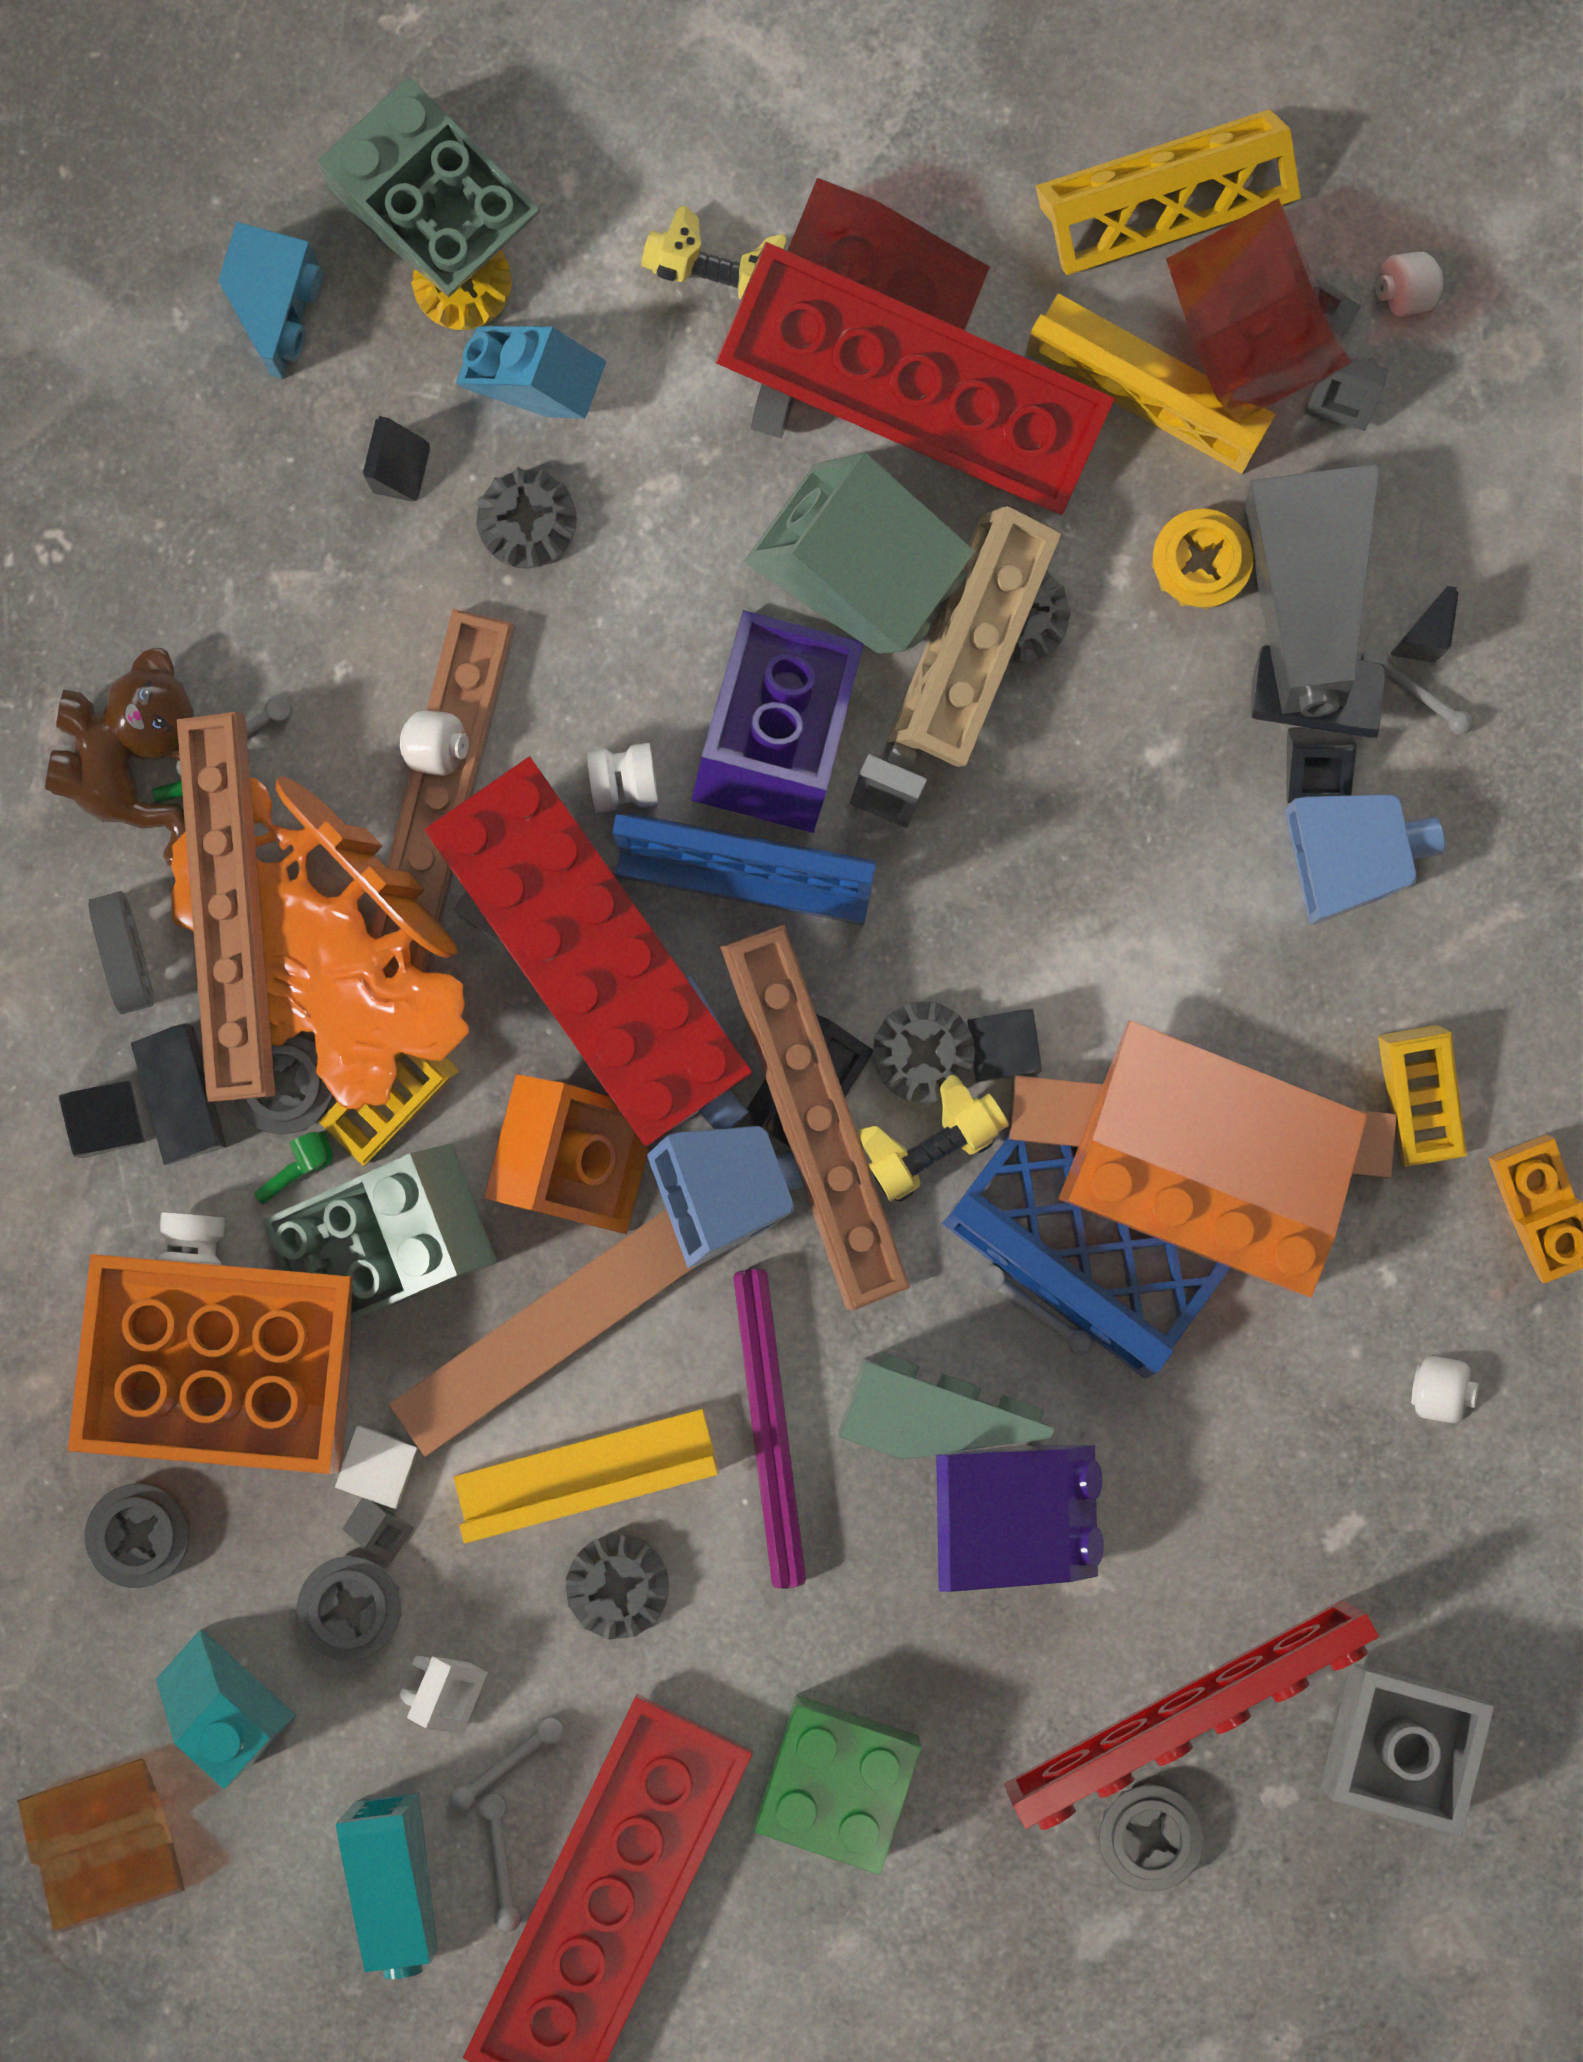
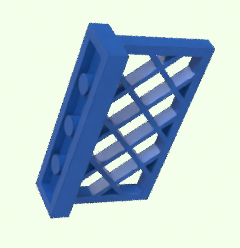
M628 813L627 816L616 814L612 834L620 852L616 869L617 878L864 926L876 866L875 860Z
M1008 1136L941 1224L1077 1328L1088 1332L1094 1341L1141 1377L1146 1379L1158 1373L1174 1352L1172 1350L1230 1270V1267L1216 1262L1206 1277L1182 1280L1177 1246L1157 1238L1131 1241L1129 1227L1117 1223L1120 1242L1087 1246L1081 1211L1086 1210L1069 1203L1035 1207L1030 1172L1063 1168L1066 1181L1074 1160L1071 1146H1060L1062 1159L1028 1163L1025 1141L1009 1140ZM1016 1148L1018 1164L1002 1166ZM1020 1174L1024 1209L1001 1211L981 1195L993 1177ZM1070 1212L1076 1248L1053 1250L1040 1239L1037 1216ZM1027 1218L1028 1230L1013 1219ZM1165 1246L1171 1281L1138 1285L1133 1250ZM1121 1251L1127 1287L1105 1290L1092 1280L1088 1255ZM1078 1257L1079 1269L1064 1258ZM1198 1287L1186 1304L1184 1289ZM1173 1290L1177 1317L1165 1334L1144 1320L1140 1294ZM1129 1296L1131 1309L1115 1297Z

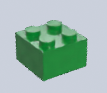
M796 1694L757 1812L755 1833L881 1875L922 1748L919 1736Z

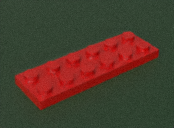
M766 241L715 360V363L1060 515H1063L1115 400L1112 396Z
M530 756L423 829L646 1148L752 1075V1071Z
M1341 1600L1003 1783L1025 1830L1037 1823L1041 1830L1054 1827L1070 1818L1076 1812L1073 1803L1095 1791L1100 1798L1119 1792L1135 1780L1132 1771L1154 1759L1158 1766L1176 1761L1193 1749V1745L1190 1742L1191 1739L1211 1728H1214L1216 1734H1222L1242 1725L1252 1716L1248 1708L1270 1696L1277 1703L1299 1694L1310 1685L1307 1676L1330 1664L1332 1670L1337 1671L1358 1662L1368 1654L1365 1645L1379 1638V1635L1366 1612Z
M636 1693L469 2042L463 2059L469 2062H607L753 1755V1750Z

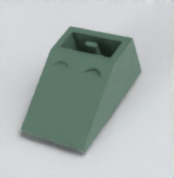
M410 76L402 81L317 160L327 187L373 234L447 297L454 294L540 213V209Z
M452 1143L409 1153L264 1219L283 1271L352 1277L351 1322L498 1263Z
M880 1351L877 1363L863 1359L838 1430L840 1438L904 1460L1052 1438L1055 1428L1041 1422L1044 1410L1005 1395L1001 1396L998 1406L978 1399L982 1388L943 1373H941L936 1385L916 1377L919 1365Z

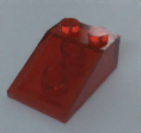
M817 178L788 248V252L962 330H966L990 266L879 201Z
M1279 198L1166 258L1194 347L1214 394L1237 422L1352 363Z

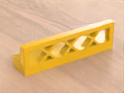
M1270 109L1035 185L1040 209L1052 222L1061 269L1066 275L1301 199L1291 128ZM1277 158L1281 185L1258 193L1244 186L1257 164ZM1235 172L1232 178L1226 176V174ZM1214 179L1226 186L1212 208L1197 212L1185 205L1198 183ZM1176 191L1173 197L1167 195L1168 193ZM1238 194L1244 196L1243 198L1235 200ZM1154 198L1167 205L1154 227L1138 231L1126 224L1140 202ZM1118 210V211L1116 212V214L1114 215V217L1111 216V215H1109V214H1107V213H1110V212H1113V211ZM1179 213L1185 215V217L1176 219ZM1091 218H1096L1108 225L1096 246L1074 252L1070 225ZM1120 232H1122L1123 234L1127 235V236H1124V237H1121V238H1118V239H1117V237L1119 236Z
M1059 293L1046 315L1040 314L1031 330L1025 354L1069 378L1114 397L1113 403L1241 474L1244 472L1276 415Z
M701 1408L455 1475L453 1478L464 1521L459 1524L463 1543L466 1544L718 1475L720 1470L704 1410Z

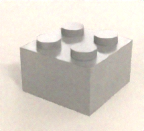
M1354 1663L1350 1665L1320 1789L1334 1802L1462 1837L1495 1706L1472 1694Z

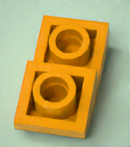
M1545 1134L1489 1156L1488 1159L1509 1215L1539 1280L1545 1284L1583 1269V1201L1574 1196L1555 1138Z

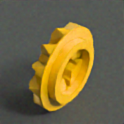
M501 249L471 277L474 285L473 289L477 296L475 298L468 291L464 292L461 287L450 297H447L416 269H414L411 284L419 307L429 319L448 329L471 330L478 326L486 325L503 310L510 296L512 276L509 264Z
M1193 509L1175 516L1162 528L1155 541L1151 567L1155 571L1161 591L1167 592L1181 606L1202 607L1205 610H1209L1217 605L1232 601L1244 588L1252 572L1253 550L1247 533L1233 518L1213 509ZM1190 545L1192 547L1195 546L1201 552L1207 551L1210 548L1214 550L1219 545H1222L1223 548L1219 550L1211 564L1215 572L1214 577L1212 574L1208 575L1203 569H1198L1193 573L1189 571L1185 575L1182 573L1192 557L1191 551L1188 549Z

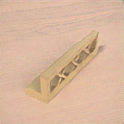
M1009 506L980 515L968 544L975 552L963 568L966 577L957 591L944 601L886 744L894 746L895 742L911 749H921L956 767L967 765L1059 542L1061 533Z

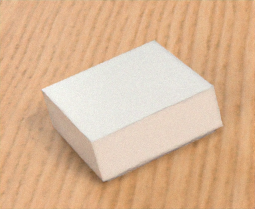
M361 1425L356 1426L335 1488L396 1509L399 1507L419 1448L415 1444Z

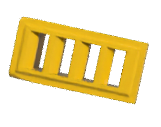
M1432 1025L1378 1035L1381 1063L1391 1114H1397L1395 1134L1401 1164L1404 1167L1467 1156L1452 1032L1439 1025ZM1430 1050L1431 1059L1405 1063L1404 1054ZM1435 1075L1436 1085L1408 1089L1407 1080ZM1440 1101V1111L1412 1115L1411 1106ZM1445 1126V1137L1415 1142L1414 1131Z
M398 1053L394 1057L397 1066L396 1078L414 1096L407 1102L393 1087L391 1088L390 1100L385 1104L395 1114L390 1121L373 1105L364 1104L361 1109H355L378 1132L372 1139L346 1115L351 1109L344 1108L338 1102L319 1120V1123L364 1167L459 1073L458 1068L447 1057L443 1058L440 1062L421 1059L405 1053ZM406 1055L430 1078L426 1083L403 1060Z

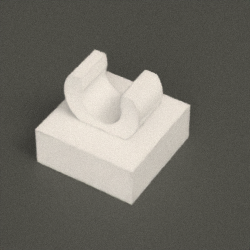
M416 1656L412 1664L417 1668L423 1669L425 1675L418 1690L402 1688L399 1696L402 1701L412 1706L407 1718L426 1729L464 1733L488 1672L470 1662L433 1656L431 1658Z

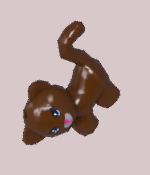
M151 648L144 651L134 661L128 673L111 683L106 706L102 712L95 713L93 704L82 693L63 690L59 703L56 727L60 731L72 735L74 741L71 751L52 750L45 789L51 791L52 794L74 800L83 811L102 822H121L141 829L165 826L172 833L170 841L164 850L163 857L167 865L171 866L173 859L172 845L186 831L184 810L179 804H148L139 802L127 763L131 755L140 759L159 760L167 756L180 761L177 719L194 717V710L182 683L174 677V666L168 651L163 648Z

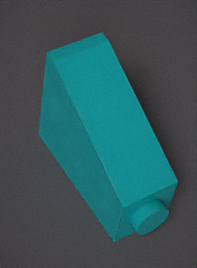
M203 1629L196 1633L156 1678L174 1744L223 1789H226L249 1769L297 1716Z
M418 1792L355 1801L337 1821L336 1831L364 1972L383 1970L385 1979H402L418 1975L423 1972L422 1965L430 1964L438 1951L420 1794Z

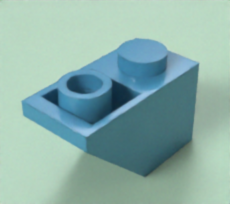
M236 222L218 281L270 375L283 379L288 361L296 362L302 351L305 327L300 322L306 303L313 304L319 295L323 269L321 266H318V261L308 241Z
M478 326L473 337L464 348L463 364L456 384L472 392L545 417L586 419L606 360L554 327Z

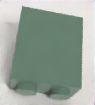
M864 452L815 463L744 562L753 570L879 654L910 650L925 637L931 626L928 617L940 601L948 599L961 586L966 577L963 568L975 551L873 458Z

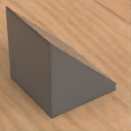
M362 1497L342 1529L364 1549L392 1562L414 1527L376 1502Z

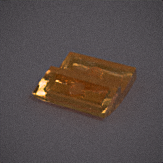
M141 1758L17 1800L30 1863L40 1868L53 1931L62 1933L185 1891L178 1859L161 1802L144 1759Z

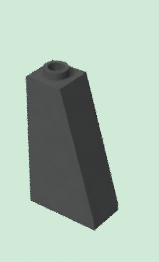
M1377 464L1255 479L1250 482L1244 514L1253 550V562L1282 714L1301 712L1302 715L1307 717H1319L1330 714L1339 707L1346 706L1356 674L1379 479Z

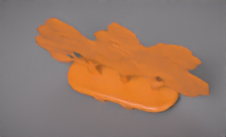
M284 776L277 777L276 792L284 805L305 828L290 830L274 825L270 816L272 802L267 787L258 779L250 778L254 824L261 822L269 829L265 835L255 836L256 849L262 845L279 841L278 846L283 851L289 845H292L294 850L279 862L263 863L257 859L271 1045L282 1046L289 1038H294L301 1031L313 1032L315 1034L316 1053L318 1056L316 1073L323 1080L339 1105L346 1109H361L364 1104L373 1106L386 1104L390 1100V1091L397 1075L394 1057L398 1053L440 1062L469 1033L468 1024L461 1018L465 1006L463 983L449 974L423 973L411 964L410 942L413 939L430 952L445 958L456 955L458 953L457 947L447 931L417 900L425 889L408 872L388 869L375 856L383 845L367 828L345 824L323 801L308 789ZM185 831L172 845L173 859L171 868L176 881L171 891L172 920L176 925L193 931ZM318 844H321L354 878L351 884L338 897L327 898L319 894L308 880L306 871L307 854ZM297 861L300 867L297 879L290 880L287 867ZM365 891L400 927L399 931L377 939L367 934L366 925L362 914L358 911L357 900ZM395 956L399 963L398 971L393 977L386 978L383 969Z

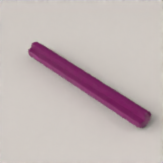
M761 1268L741 1270L734 1274L733 1280L771 1582L774 1588L777 1589L795 1588L805 1584L806 1573L768 1274L765 1269Z

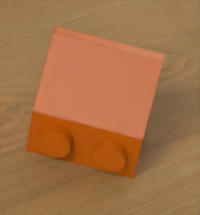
M516 1074L484 1199L627 1235L649 1147L646 1148L611 1097L566 1083Z

